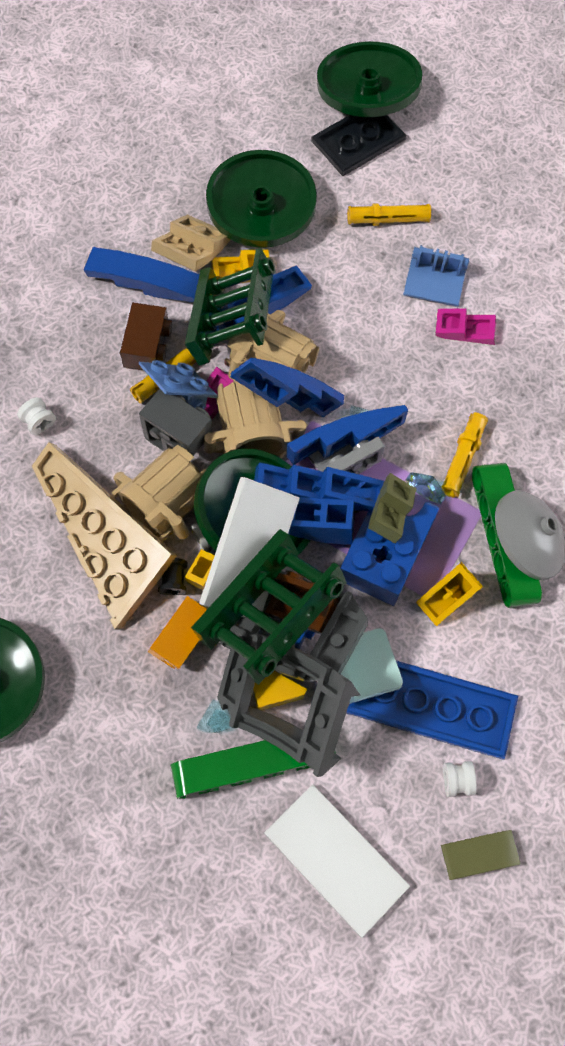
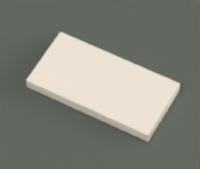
M240 477L199 604L210 607L279 529L288 534L300 497L254 480ZM263 592L252 604L262 612L268 592Z
M313 784L264 832L270 841L361 938L410 887Z

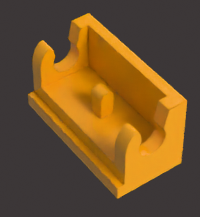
M187 596L148 652L171 668L179 670L200 640L191 627L207 609Z

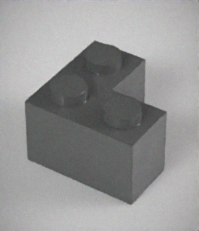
M161 389L156 392L139 412L145 439L162 451L179 445L194 456L204 444L205 435L213 433L211 417L204 409L192 407L186 403L182 395L165 394Z

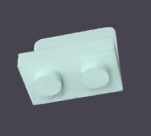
M381 628L364 632L341 675L353 683L361 695L351 697L349 704L398 690L403 684L386 632Z

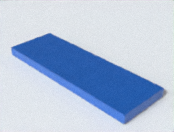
M396 661L403 680L402 687L398 690L351 703L346 712L349 715L504 760L518 696Z

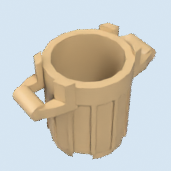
M276 310L271 315H267V330L265 331L263 345L257 346L250 333L230 339L227 347L231 348L230 359L226 358L224 364L230 367L228 373L230 379H232L230 377L231 372L251 357L276 362L305 373L309 365L314 366L319 353V347L309 337L283 325L285 313L281 310Z
M233 379V382L226 387H223L221 383L217 388L218 396L216 401L223 430L205 435L204 451L210 454H225L238 449H256L275 456L280 455V458L287 457V443L304 435L307 424L303 420L282 421L279 407H276Z
M179 445L165 450L133 480L123 472H117L113 477L118 487L111 492L114 498L119 496L123 503L122 506L162 542L172 533L178 536L179 539H186L189 536V530L182 518L194 508V495L197 483L205 472V469L199 472L191 462L194 456Z

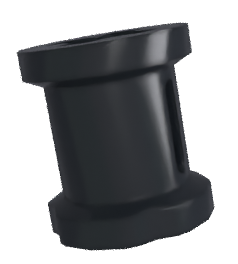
M181 558L173 560L162 575V584L158 587L160 594L184 595L187 588L184 586V570L188 567L186 560Z

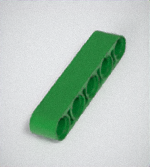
M503 462L474 466L472 469V483L503 603L507 608L539 604L542 599L540 581L527 576L512 563L500 543L496 530L495 511L497 504L503 496L515 491L508 465Z
M266 740L184 759L170 765L177 799H185L186 795L196 792L201 795L218 791L219 787L231 784V787L250 783L252 782L251 779L264 776V779L283 775L284 771L296 768V771L311 768L305 762L299 763L286 752Z

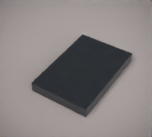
M348 115L311 137V142L342 176L406 140V134L388 115L378 117Z

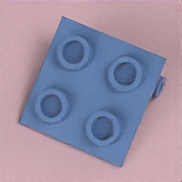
M420 245V248L414 247L403 295L458 307L469 258L464 257L465 254L450 253V255H447L448 251L446 250L444 254L439 253L440 249L433 252L434 249L424 248L423 245Z
M154 360L152 363L139 362L140 367L165 394L182 395L186 403L194 408L200 407L205 410L208 397L217 398L218 396L208 386L209 383L202 379L189 364L178 363V365H170L158 360Z

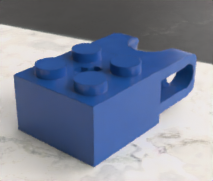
M425 502L417 514L406 516L402 537L396 543L389 541L368 528L373 512L368 511L340 567L347 582L346 585L395 606L436 518L439 506ZM376 558L383 559L384 561L382 563H378L376 561Z

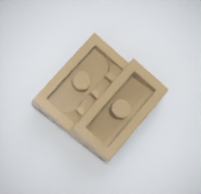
M187 214L170 222L169 233L152 240L151 251L193 271H197L213 260L224 249L230 239L216 227Z

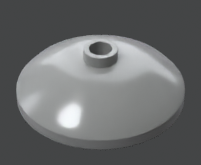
M512 491L503 496L496 507L495 525L505 553L521 572L533 579L546 580L556 576L561 571L565 561V537L557 517L541 499L528 492Z

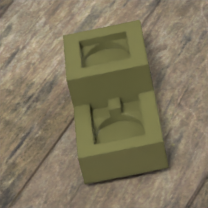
M389 473L376 500L368 528L389 541L396 543L402 537L405 517L413 508L416 488Z
M512 830L441 845L449 880L521 864Z

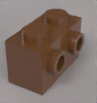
M132 302L120 350L124 368L143 370L139 362L165 361L167 345L164 342L165 338L170 337L172 332V320L168 319L167 307Z

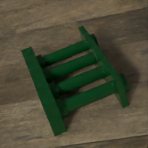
M261 248L255 251L252 267L220 278L216 276L211 267L200 270L185 339V346L199 366L210 362L212 349L215 344L250 333L257 346L263 345L265 331L267 330V315L275 266L272 259L266 257ZM251 280L250 284L224 293L226 288ZM248 298L247 303L220 312L221 307ZM245 316L244 322L216 331L218 325Z
M281 529L276 532L191 627L200 641L212 650L218 642L222 641L248 660L243 667L258 685L265 677L274 672L277 663L332 599L337 598L341 594L344 585L347 583L338 564L333 562L323 573L297 557L298 551L290 535ZM288 566L314 583L303 598L274 580L285 567ZM265 591L292 608L280 624L252 605ZM242 616H245L270 634L258 649H255L230 631Z

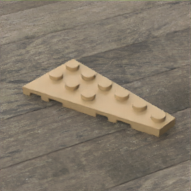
M48 442L33 463L32 468L46 496L51 498L57 510L55 514L59 521L64 523L69 533L67 537L87 576L92 578L99 592L97 596L101 604L106 605L112 617L110 621L114 629L120 630L177 555L56 444Z

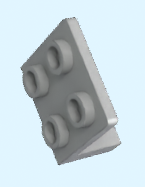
M346 414V415H344V416L338 418L337 420H339V419H341V418H344V417H347V416H351V415H350V414ZM376 437L371 441L363 440L354 448L349 444L324 459L319 451L311 454L308 458L318 471L323 472L327 467L360 474L381 462L385 445L379 437Z

